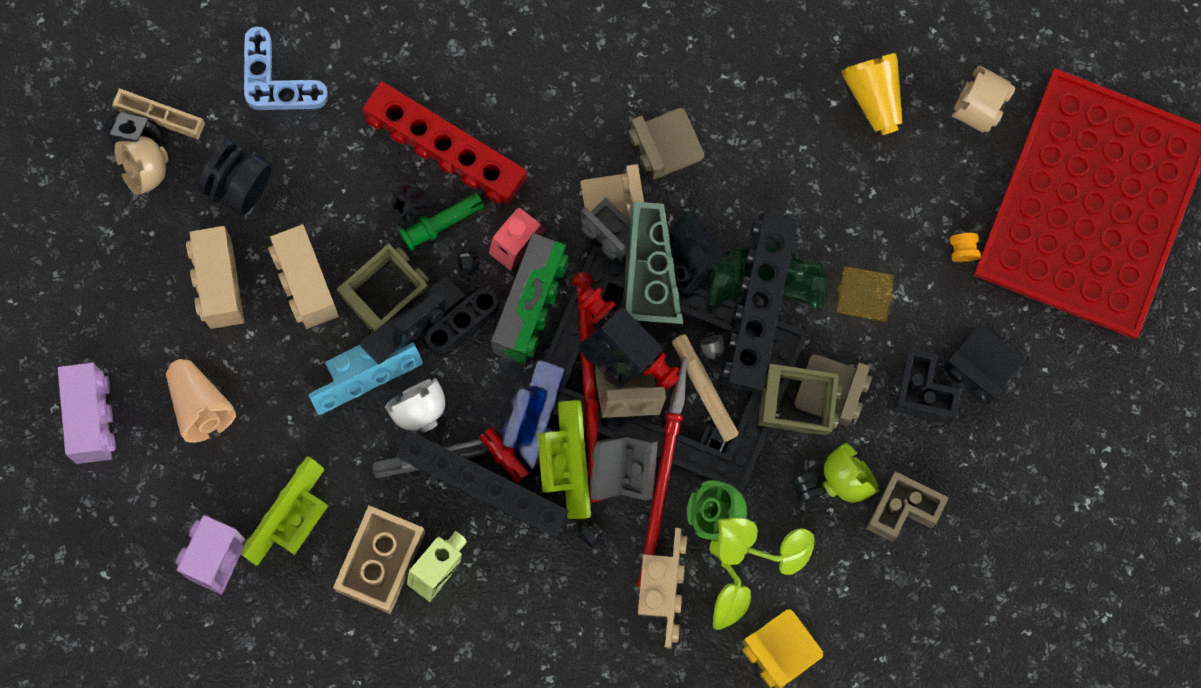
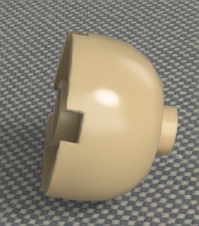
M141 136L137 142L122 140L116 142L114 151L117 165H124L126 173L121 175L134 194L138 195L149 192L163 181L166 174V163L169 161L164 147H159L155 141L145 136Z

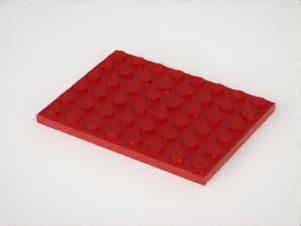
M1054 68L973 276L1136 340L1140 334L1201 170V125Z

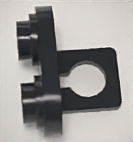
M120 112L119 115L110 116L104 125L105 134L115 142L121 140L137 142L141 136H145L155 141L158 145L162 137L161 131L154 122L148 121V118Z

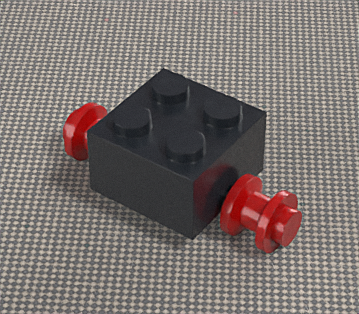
M592 287L587 289L579 297L581 304L578 308L581 311L588 309L593 314L592 322L594 324L601 319L603 321L577 346L583 352L585 359L593 363L603 373L604 378L618 389L641 372L644 376L650 374L654 376L657 380L655 387H664L668 390L679 379L676 375L679 368L677 366L669 368L664 362L666 355L663 352L659 354L664 348L623 306L612 314L610 310L615 306V302L610 301L606 303L600 297L602 293L600 287L596 290Z

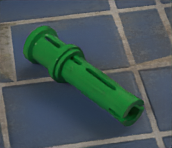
M474 192L472 195L430 218L427 216L419 218L420 221L407 229L400 228L398 232L406 248L411 253L414 251V247L429 239L431 241L435 240L438 232L484 209V205L480 203L479 195Z

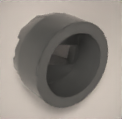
M721 335L710 336L700 341L702 352L707 358L715 359V354L718 357L723 355L725 344Z

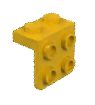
M790 609L785 610L742 642L745 646L742 649L744 654L752 664L757 662L763 671L760 675L770 688L773 686L775 688H782L823 657L821 648Z

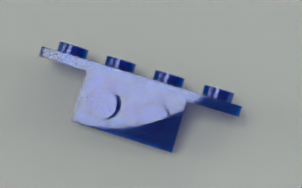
M543 360L537 361L530 386L528 388H520L519 392L514 394L511 401L513 411L510 420L506 421L502 430V436H504L502 445L515 450L514 455L526 470L530 472L526 477H523L527 480L532 479L539 457L537 433L547 432L566 371L563 367Z

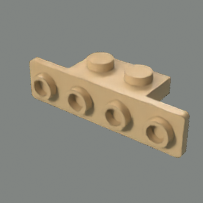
M675 528L673 557L643 554L638 615L667 617L666 649H672V643H678L679 625L674 624L675 613H681L682 595H677L678 583H683L685 566L679 565L680 554H686L687 536H682L681 528Z

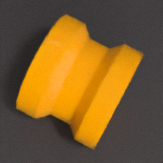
M961 233L950 237V244L954 247L952 261L970 262L981 258L980 251L977 249V243L979 242V235L977 233Z

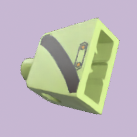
M453 531L445 541L437 537L409 570L407 585L431 602L460 564L462 554L459 551L466 544V539L456 531Z

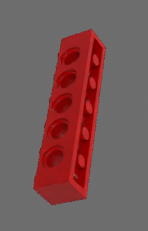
M383 81L379 83L362 108L364 117H366L365 121L377 130H380L381 127L390 132L389 136L402 145L405 142L414 147L413 151L426 160L430 157L437 161V166L448 174L454 172L463 177L462 182L472 189L479 187L487 192L486 196L497 204L503 202L509 206L527 178V170ZM393 111H399L403 114L401 119L397 121L388 119V115ZM417 126H424L427 129L426 133L421 136L414 135L412 130ZM440 141H448L451 144L450 148L445 151L438 150L436 145ZM469 155L475 158V162L472 165L465 166L460 163L461 158ZM494 170L499 173V177L494 181H489L484 178V174L487 171Z

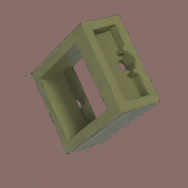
M389 243L337 288L339 296L372 332L429 289L426 284L429 281L427 276L418 267L413 270L407 263L410 259L400 247L394 249ZM391 260L416 289L380 320L354 291Z
M769 364L764 388L761 393L758 426L819 435L832 433L833 429L837 428L839 412L835 411L836 400H840L842 393V383L838 382L839 374ZM780 378L825 384L820 424L775 418Z

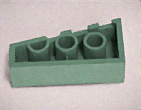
M631 201L622 306L638 321L683 324L664 204Z

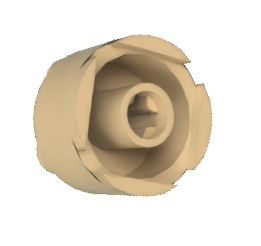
M978 66L972 74L976 77L975 81L966 83L955 104V112L952 114V117L981 132H989L991 127H996L1003 115V111L1000 108L1004 101L1008 102L1015 91V86L1011 85L1010 81L982 66Z

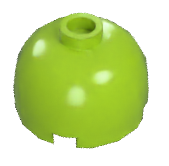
M844 443L828 456L824 464V475L827 481L823 485L832 497L838 495L847 502H862L879 491L877 489L878 484L865 462H860L856 457H853L857 452L849 444Z

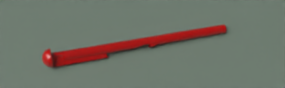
M586 272L575 274L571 281L572 285H577L578 307L581 304L579 297L590 288V284L594 283L592 276ZM578 308L581 343L593 330L592 313L588 309L581 311ZM581 351L590 486L594 465L593 451L598 442V403L595 395L594 364L587 361ZM590 489V502H592V503L602 502V500H594V499L591 498V489Z

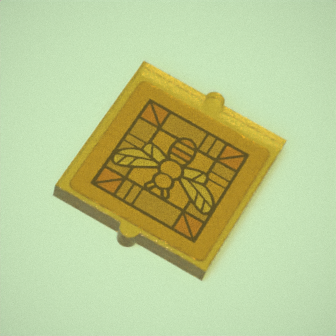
M844 266L841 286L837 289V292L840 294L836 313L886 322L889 304L893 300L891 292L894 275Z

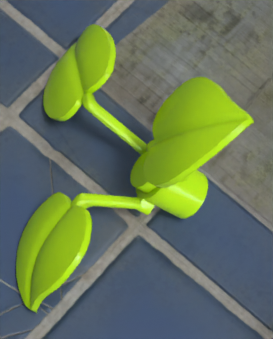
M745 518L718 520L719 540L711 541L710 552L722 562L721 566L729 572L734 580V585L727 584L718 595L713 615V629L720 630L737 622L746 613L750 604L751 591L748 587L741 586V580L731 567L732 564H739L745 554L750 553L780 562L779 571L782 574H794L800 571L810 559L814 548V534L804 528L795 529L784 538L780 546V555H772L750 548L757 538V526L754 522Z

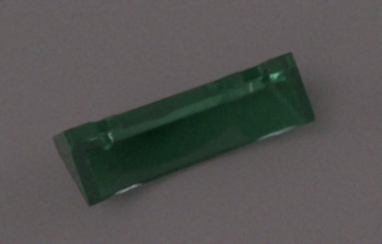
M748 248L727 251V256L720 258L708 273L709 305H716L726 299L742 296V292H739V284L742 275L747 273L748 264H745V255ZM765 248L768 252H775V248ZM792 252L782 297L798 300L816 308H823L828 278L823 265L815 260H801L797 257L798 253ZM764 267L758 268V276L762 280L768 281L770 278L769 271Z

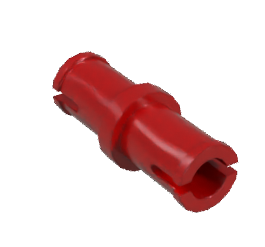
M494 427L489 428L485 431V435L482 434L479 437L480 441L484 443L495 457L493 461L496 465L500 464L513 480V483H519L530 472L526 470L514 455L515 450L513 447L507 446Z

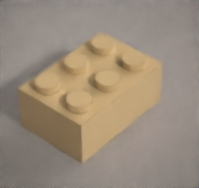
M302 224L271 236L273 246L268 247L277 270L283 269V272L278 275L287 297L292 295L294 298L289 300V304L297 323L303 321L306 329L339 317L304 225Z
M225 226L191 231V241L186 242L188 257L192 259V264L195 266V269L190 270L192 285L196 287V291L199 293V297L195 298L197 315H200L201 321H205L210 329L245 323L232 239Z
M369 505L333 589L340 594L391 614L426 533L424 528Z

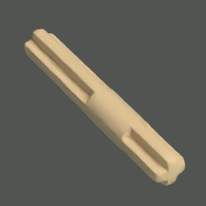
M685 334L672 340V345L681 362L684 356L687 357L686 372L725 442L738 436V431L689 339Z

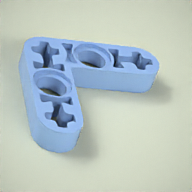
M253 27L247 31L244 40V95L246 102L251 108L256 110L318 109L327 103L328 91L326 86L320 81H272L271 37L263 27ZM257 35H261L262 40H266L260 43L261 54H256L255 44L251 42L256 40ZM263 62L266 65L264 73L260 75L251 73L250 67L253 63ZM285 88L292 89L295 93L294 98L291 101L283 102L278 97L280 91ZM298 88H302L303 94H312L313 89H318L319 93L323 95H319L315 101L309 95H302L304 101H299L300 94ZM270 89H274L273 96L275 102H271L270 96H262L260 101L256 102L251 95H255L256 90H261L263 95H271Z

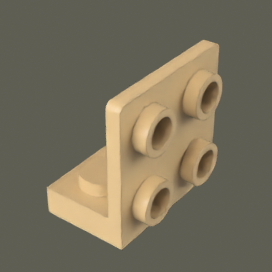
M638 164L626 166V174L581 181L584 206L590 212L606 197L629 219L631 201L644 202Z

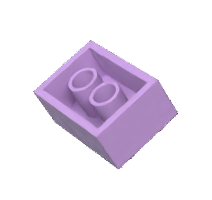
M94 363L58 367L65 454L76 464L112 460L111 451H115L116 447L114 434L109 433L108 422H113L111 405L106 403V394L110 393L108 376H104L103 371Z
M203 515L201 521L196 520L190 530L189 536L192 539L188 547H183L177 557L176 564L179 565L177 571L190 581L222 595L240 558V551L247 540L236 529Z

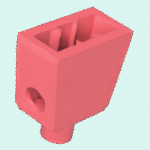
M517 208L492 238L489 254L512 272L523 259L532 233L542 236L546 229L521 208Z

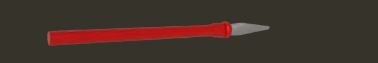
M686 356L683 358L678 373L679 379L675 383L670 398V410L666 413L668 421L665 423V438L643 552L644 555H655L676 437L681 425L679 422L683 420V416L680 414L685 400ZM642 563L637 587H640L641 584Z

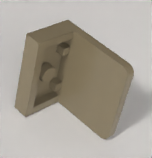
M676 109L646 122L643 116L631 120V130H628L630 139L634 147H639L642 154L639 158L645 172H650L653 180L703 160L704 152L684 109Z
M816 354L812 355L806 369L839 374L838 382L842 383V393L840 400H836L835 411L839 412L838 424L848 427L852 419L858 420L863 403L858 401L861 392L867 393L872 376L867 374L870 366L859 363L854 368ZM802 381L794 402L795 408L821 418L825 384Z
M595 367L594 372L602 418L660 415L666 399L665 388L655 387V378L652 374L644 376L641 372L618 389L614 384L609 383L604 378L603 373Z

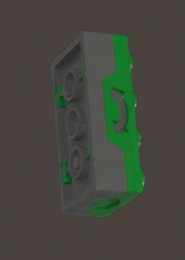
M532 233L491 341L493 353L525 365L528 357L534 358L539 342H537L539 337L537 336L538 330L544 331L549 318L548 304L554 305L559 292V282L557 280L559 277L564 278L568 269L569 255L564 254L566 245Z

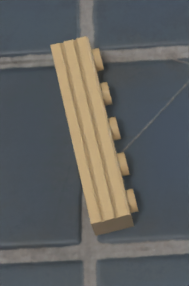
M120 88L112 104L115 110L148 118V121H152L156 125L197 140L205 125L202 118Z

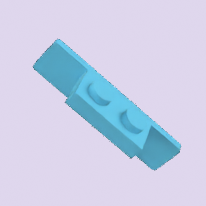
M414 343L400 348L381 364H377L358 345L325 362L334 382L311 392L309 397L318 415H321L422 365L423 361Z

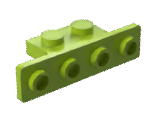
M581 401L558 402L560 431L537 433L542 492L565 490L566 507L569 510L567 513L568 519L590 518L591 503L589 498Z
M307 456L303 463L298 466L295 474L280 492L273 506L263 516L261 523L252 536L245 542L240 554L254 565H259L274 542L295 555L327 509V504L309 493L324 471V468L315 460Z

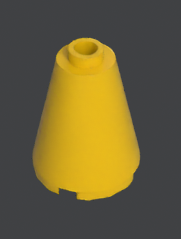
M896 53L841 70L846 83L874 131L881 130L882 135L898 131L897 125L902 123V109Z

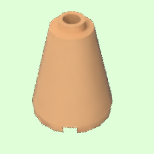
M179 359L169 365L166 378L179 431L186 442L196 443L210 439L208 433L216 429L218 433H221L232 424L236 417L233 405L192 361Z

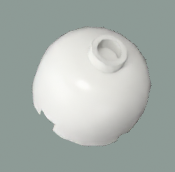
M434 378L433 381L428 379L402 392L403 396H401L400 401L397 402L394 397L385 405L392 420L402 429L414 431L421 428L422 432H427L438 425L436 419L443 414L445 395L438 380Z

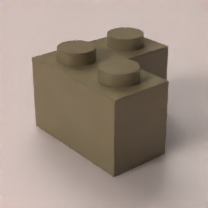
M894 472L866 529L892 542L897 538L906 517L932 529L937 524L949 497L898 472Z

